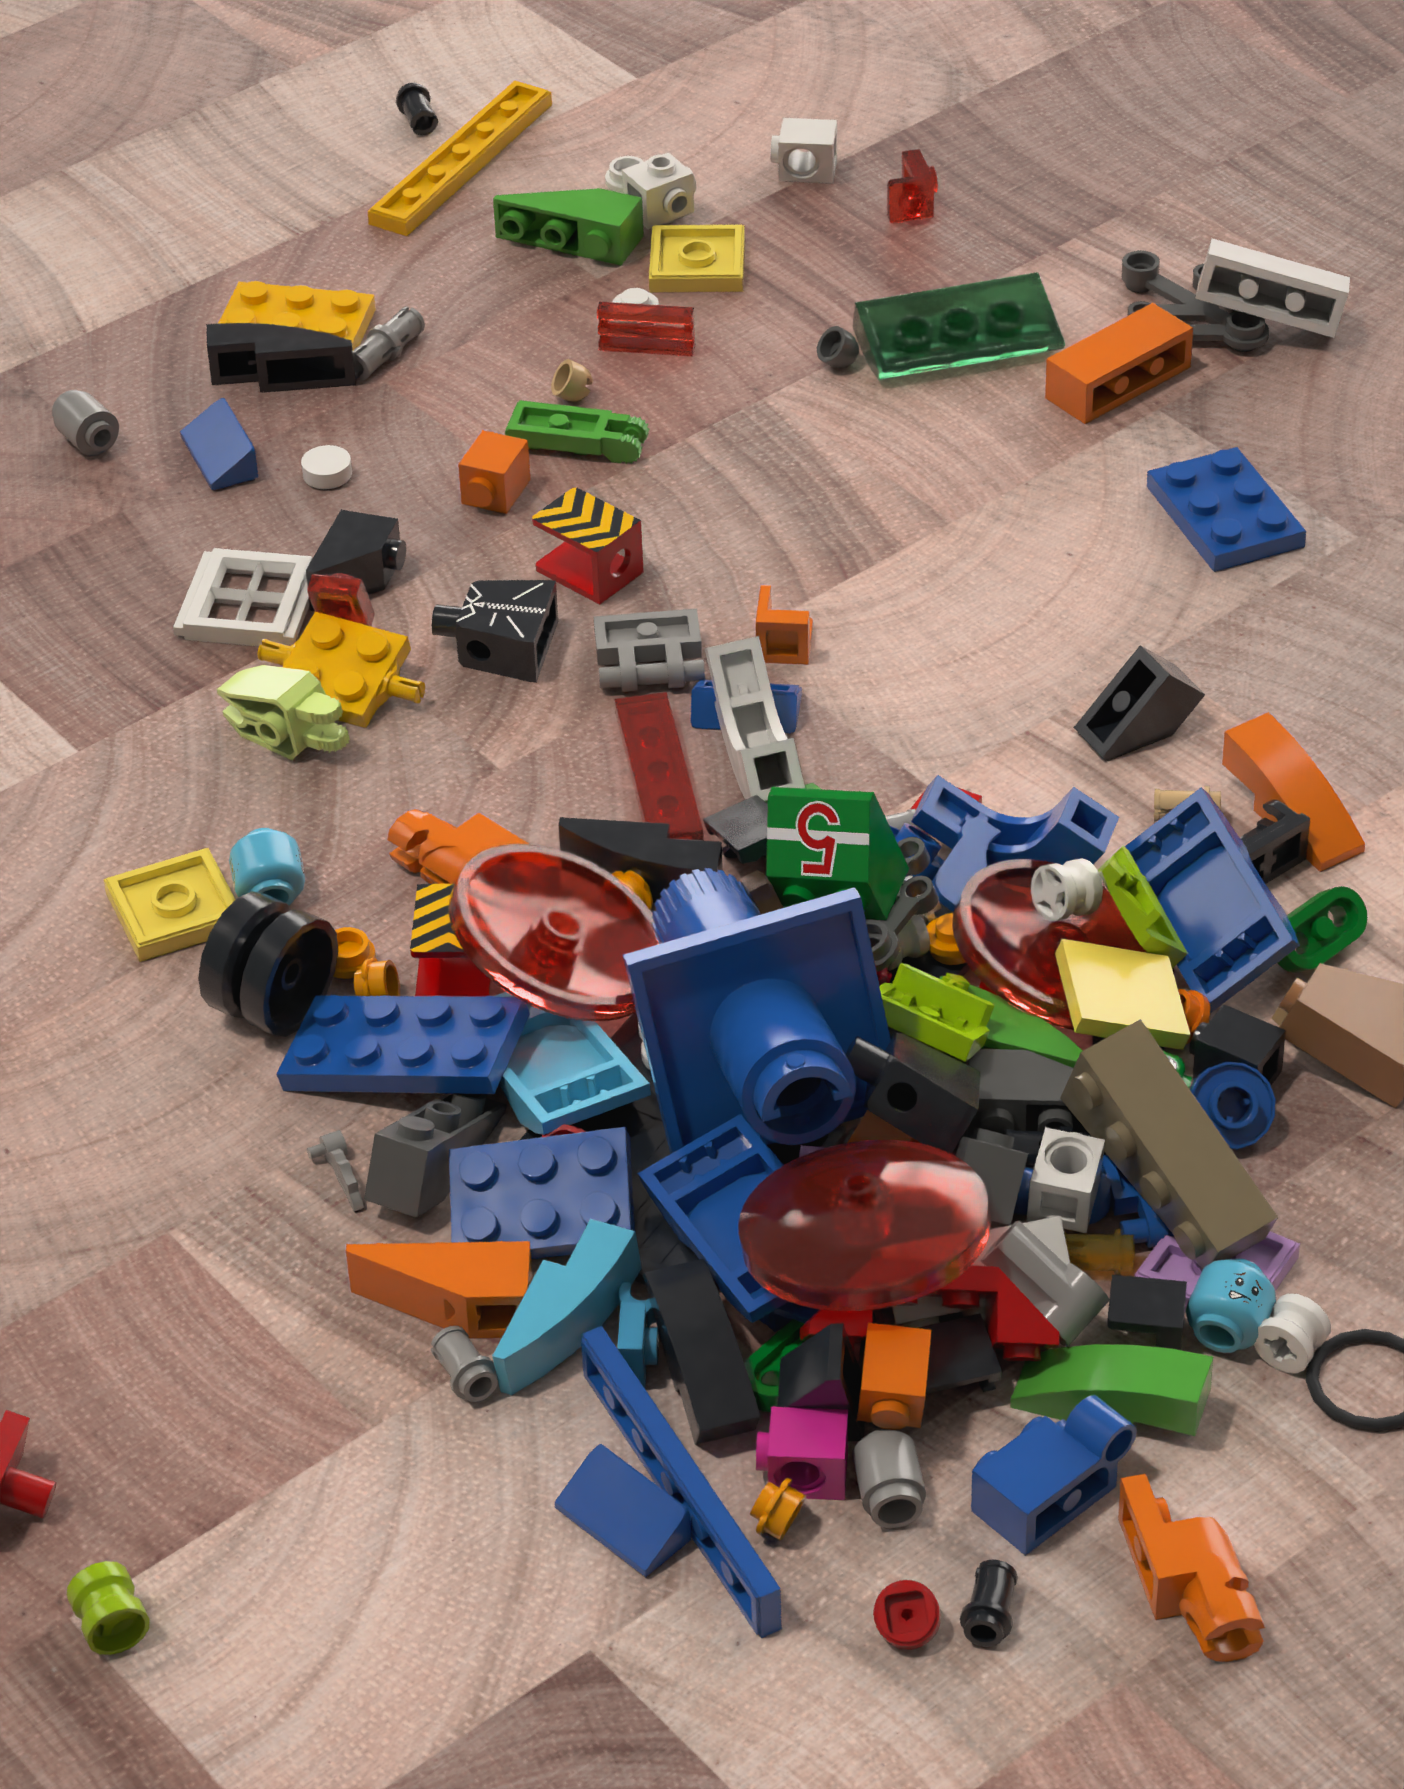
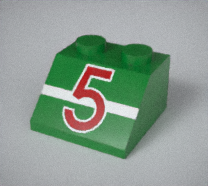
M772 787L768 794L766 876L772 884L783 908L855 887L861 896L865 919L887 920L909 871V867L875 793Z

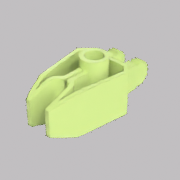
M261 665L237 672L217 689L218 695L230 704L223 710V715L241 737L290 760H293L307 747L317 750L323 749L324 752H336L337 750H342L343 747H347L346 744L349 743L350 738L346 727L335 723L336 720H340L339 718L343 713L339 699L336 700L335 697L331 698L326 695L321 682L310 671Z

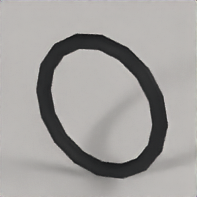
M1360 1329L1339 1333L1317 1348L1314 1352V1357L1307 1366L1306 1384L1313 1401L1330 1418L1351 1428L1377 1432L1404 1427V1412L1394 1416L1371 1418L1357 1416L1337 1407L1324 1394L1319 1382L1321 1364L1331 1352L1348 1344L1370 1342L1385 1344L1404 1353L1403 1338L1390 1332Z

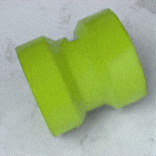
M103 1561L92 1564L76 1574L67 1587L66 1596L76 1617L82 1619L81 1630L87 1644L92 1651L102 1655L117 1654L132 1648L144 1638L150 1625V1619L141 1600L134 1596L135 1586L127 1569L118 1562Z

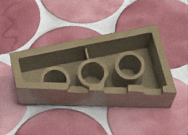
M1140 1019L1080 1053L1060 1099L1092 1137L1105 1139L1104 1152L1173 1233L1182 1252L1189 1259L1195 1260L1204 1269L1205 1266L1214 1261L1231 1259L1264 1240L1277 1221V1214L1142 1020Z

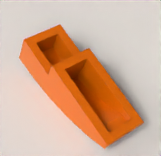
M1269 712L1225 731L1222 765L1255 794L1254 812L1262 819L1267 818L1277 822V818L1268 814L1263 808V804L1275 799L1281 801L1297 814L1304 813L1310 818L1306 859L1318 871L1322 872L1365 851V842L1331 784L1295 738Z

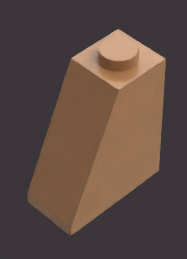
M1321 963L1307 983L1297 977L1278 1006L1287 1012L1286 1017L1279 1026L1286 1030L1285 1040L1392 1107L1397 1108L1404 1098V984Z

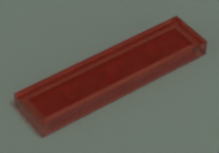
M667 692L615 699V714L642 822L668 823L670 839L704 841L703 827Z

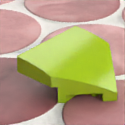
M1123 845L1098 869V873L1139 944L1148 953L1169 956L1173 969L1188 953L1146 877L1141 874L1129 850Z
M900 963L892 984L885 982L880 985L889 1027L965 1062L974 1056L985 1044L990 1032L987 1024L995 1006L991 1002L967 992L970 983L963 976L946 973V976L944 975L942 979H938L903 963Z

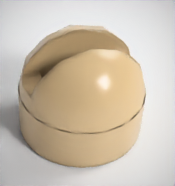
M566 359L559 365L553 376L551 384L552 394L567 401H581L589 395L590 390L585 386L591 385L593 378L590 371L583 365Z

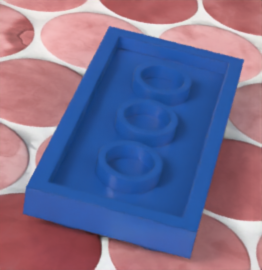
M315 996L276 1075L283 1091L495 1094L530 1012L524 997Z

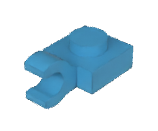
M623 1282L619 1288L620 1318L617 1349L645 1388L647 1365H658L659 1329L649 1327L656 1323L650 1299H634L631 1296V1283Z

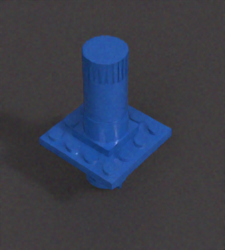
M705 868V871L696 869L692 870L691 874L687 875L684 873L680 875L681 878L677 881L672 880L669 883V888L667 890L663 889L660 893L662 897L660 900H656V911H653L652 915L655 922L652 923L653 930L659 944L623 955L670 1154L739 1114L745 1118L766 1145L773 1143L786 1145L809 1143L824 1137L840 1123L863 1117L868 1110L864 1106L867 1082L855 1076L851 1063L845 1053L856 1036L884 1051L891 1039L862 900L855 887L760 914L744 885L740 881L737 882L733 875L729 874L727 876L722 870L714 872L711 868Z

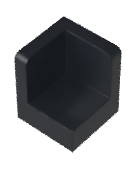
M1112 1275L1107 1319L1108 1328L1111 1330L1157 1334L1156 1347L1181 1350L1187 1281Z

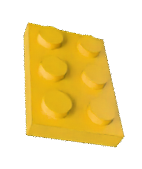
M260 281L238 282L218 323H259L299 327L352 340V350H354L361 344L375 313L374 294L356 293L352 290L333 291L312 289L304 285L293 287L270 285Z

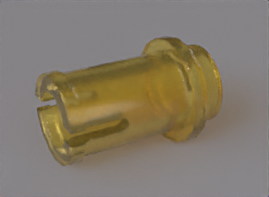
M1116 1228L1115 1234H1067V1232H1064L1070 1263L1082 1271H1114L1115 1275H1122L1123 1271H1134L1135 1237L1134 1235H1123L1122 1228Z

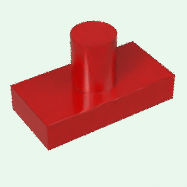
M6 1410L0 1422V1504L44 1518L51 1504L57 1482L17 1469L24 1453L30 1418Z

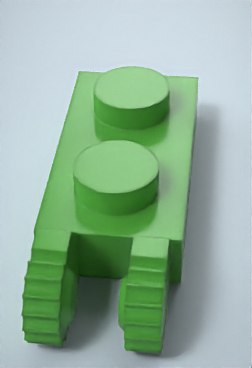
M519 400L505 429V435L528 440L529 449L559 450L579 455L603 454L611 462H625L626 464L630 462L632 464L633 461L636 462L640 457L643 448L641 443H644L647 439L650 429L648 428L649 424H646L645 420H642L641 417L612 413L611 410Z

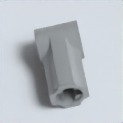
M1016 1221L1006 1230L980 1260L985 1266H997L1059 1331V1343L1066 1347L1077 1338L1110 1300L1103 1289L1092 1278L1071 1263L1066 1265L1020 1221Z

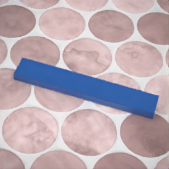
M600 1326L583 1333L581 1347L585 1379L655 1484L689 1510L692 1539L756 1635L764 1638L782 1630L781 1588L604 1328Z

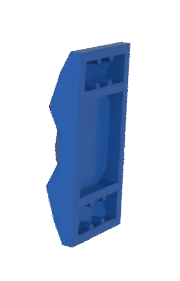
M1202 787L1125 846L1141 874L1149 882L1188 953L1177 964V967L1189 988L1207 997L1210 1003V1013L1300 946L1286 912L1261 879L1252 864L1247 847L1211 796Z
M741 1114L638 1173L642 1185L678 1239L689 1247L699 1259L705 1260L713 1280L726 1300L752 1323L859 1260L856 1250Z

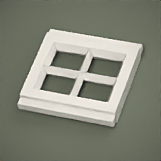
M213 548L212 552L204 551L173 626L174 635L184 636L185 640L247 646H259L262 644L261 641L263 639L283 645H293L297 640L310 605L306 569L312 560V556ZM225 573L252 575L247 590L220 588ZM262 576L290 578L284 593L257 591ZM213 603L241 605L235 620L208 618ZM251 606L278 608L273 623L245 621Z

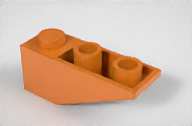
M530 1241L346 1244V1257L352 1293L441 1328L449 1326L462 1327L468 1334L469 1339L502 1338L533 1280Z

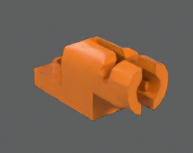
M414 809L407 811L397 818L389 829L387 840L398 846L389 853L392 860L410 872H420L421 878L430 884H491L492 898L504 889H507L515 898L522 901L525 900L544 913L560 903L558 861L479 812L456 828L454 825L440 820L430 813Z
M1146 1473L1121 1478L1118 1520L1155 1620L1182 1615L1198 1639L1203 1654L1214 1661L1229 1662L1244 1659L1258 1652L1264 1642L1259 1629H1263L1265 1626L1254 1596L1246 1591L1249 1587L1248 1578L1242 1571L1233 1545L1224 1529L1213 1517H1194L1171 1522L1166 1500L1163 1497H1154Z

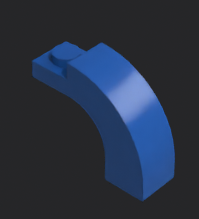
M937 775L927 786L911 822L953 850L958 843V834L963 824L970 818L980 817L1001 831L998 838L988 845L986 851V863L993 880L998 886L1031 889L1033 875L1041 866L1056 863L1063 865L1067 861L1082 858L1094 865L1105 853L1119 816L1075 787L1053 809L1044 814L1033 817L1008 816L989 809Z

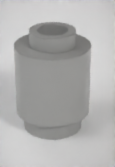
M66 391L54 402L52 416L55 427L82 453L91 456L99 455L107 451L116 441L119 433L117 418L88 392Z
M889 1429L871 1432L857 1443L852 1453L863 1508L872 1516L873 1521L882 1527L897 1528L906 1526L914 1522L921 1515L923 1510L922 1504L926 1498L915 1443L909 1435L903 1432Z

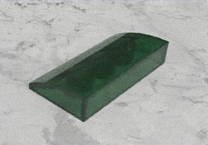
M1038 272L855 302L853 330L870 369L879 380L1059 350L1065 347L1063 335Z

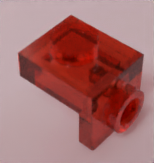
M920 149L902 151V178L891 179L887 182V217L891 223L934 217V193H937L938 190L937 174L933 165H927Z
M312 574L307 593L316 612L372 626L375 612L362 579L346 574H334L332 576Z

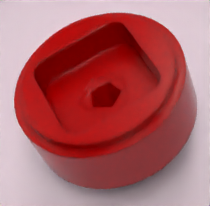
M913 1580L893 1582L880 1592L874 1604L873 1616L875 1625L883 1639L896 1648L904 1650L920 1648L929 1643L939 1630L941 1623L940 1606L933 1592L920 1582Z

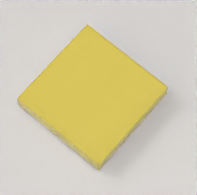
M652 226L649 292H743L745 226Z
M209 848L104 879L106 895L139 962L207 942L209 934L221 914L235 901Z
M1061 940L1055 955L1075 1033L1107 1038L1141 1019L1159 1046L1184 1049L1190 1037V1031L1169 956L1073 940Z

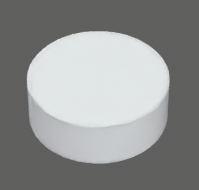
M332 445L315 447L306 452L302 457L303 479L314 488L334 489L345 484L352 476L351 457L341 447Z

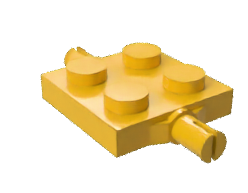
M315 611L302 635L293 645L287 646L263 639L261 641L262 644L258 648L257 655L261 661L279 664L283 668L310 671L321 682L326 695L331 698L335 697L336 700L339 699L343 713L338 721L367 728L376 710L390 697L395 696L419 704L425 694L424 682L400 677V668L411 651L408 636Z

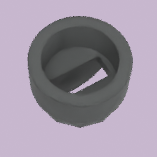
M839 326L827 329L817 345L818 358L836 368L848 367L856 361L859 355V345L856 338Z

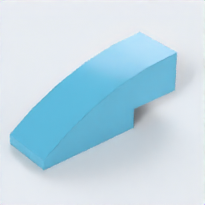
M590 1219L566 1266L547 1260L542 1261L492 1355L500 1392L513 1395L540 1379L581 1346L583 1333L603 1325L619 1305L620 1285L623 1282H630L632 1285L642 1269L635 1231Z

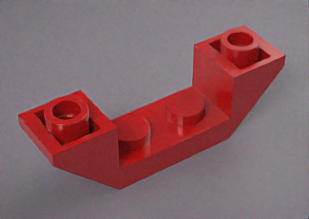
M873 1261L863 1268L800 1328V1341H806L830 1324L843 1323L854 1351L855 1343L866 1341L868 1323H872L873 1294H880V1304L891 1306L917 1305L918 1296L942 1297V1307L957 1309L979 1308L980 1299H986L985 1326L993 1348L1003 1349L1004 1360L1039 1361L1041 1360V1351L1050 1350L1059 1345V1331L997 1266Z

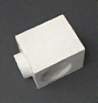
M783 118L780 136L772 135L771 163H779V181L833 184L837 163V120ZM798 149H806L810 152H802Z
M1045 1127L1030 1180L1027 1221L1031 1222L1061 1216L1064 1229L1083 1233L1087 1232L1101 1180L1105 1139Z

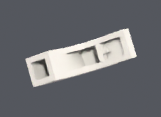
M759 636L705 648L716 697L714 703L731 766L745 800L758 795L766 801L772 787L805 788L794 738H787L777 714Z

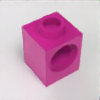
M771 1406L769 1432L757 1433L756 1471H768V1482L778 1487L786 1478H790L793 1480L791 1487L806 1495V1499L845 1500L848 1462V1410Z

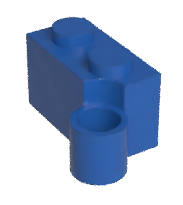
M1096 1395L1083 1399L1070 1413L1067 1421L1061 1419L1055 1423L1047 1416H1039L1032 1419L1023 1428L1019 1436L1000 1450L989 1451L977 1462L972 1470L971 1511L1026 1556L1116 1488L1118 1462L1132 1447L1137 1434L1136 1426Z

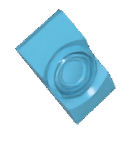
M555 975L495 995V997H524L530 1012L498 1086L503 1090L519 1122L531 1131L544 1135L554 1131L563 1124L571 1125L651 1095L650 1083Z

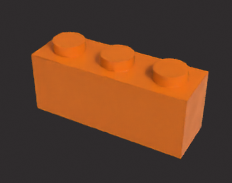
M1151 303L1046 359L1045 398L1082 423L1087 424L1191 368L1193 327L1158 305Z

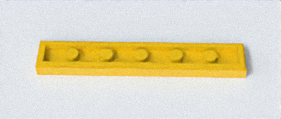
M514 80L367 211L369 225L407 237L552 106L551 91Z

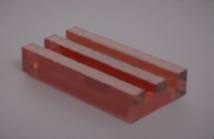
M599 302L597 308V319H599L598 335H600L598 342L599 351L693 356L695 350L694 307ZM610 320L636 321L638 324L610 322ZM657 323L683 324L684 327L657 325Z

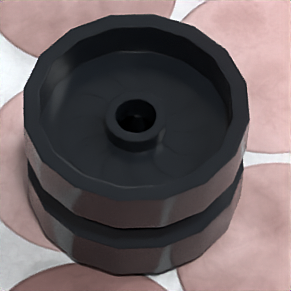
M252 891L240 896L221 914L207 939L201 955L198 975L201 997L209 1007L232 1017L246 1018L250 1025L272 1035L286 1037L299 1030L315 996L327 995L335 974L339 951L337 933L329 921L305 911L291 910L287 903L266 894Z

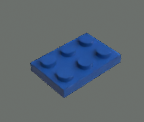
M1238 447L1219 450L1209 455L1182 462H1174L1168 466L1147 471V488L1213 572L1305 547L1306 530Z
M626 1127L449 1149L452 1243L530 1241L531 1259L571 1255L590 1219L635 1231L630 1136Z

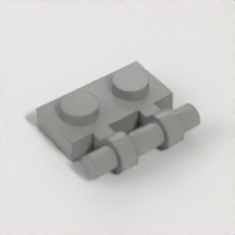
M697 608L593 616L598 665H619L599 668L600 688L621 687L622 692L637 691L638 685L668 683V688H680L685 686V682L705 680L703 659L683 661V659L702 657ZM661 660H666V662H664V663H651V664H638V665H636V663H635V662H648V661H661Z

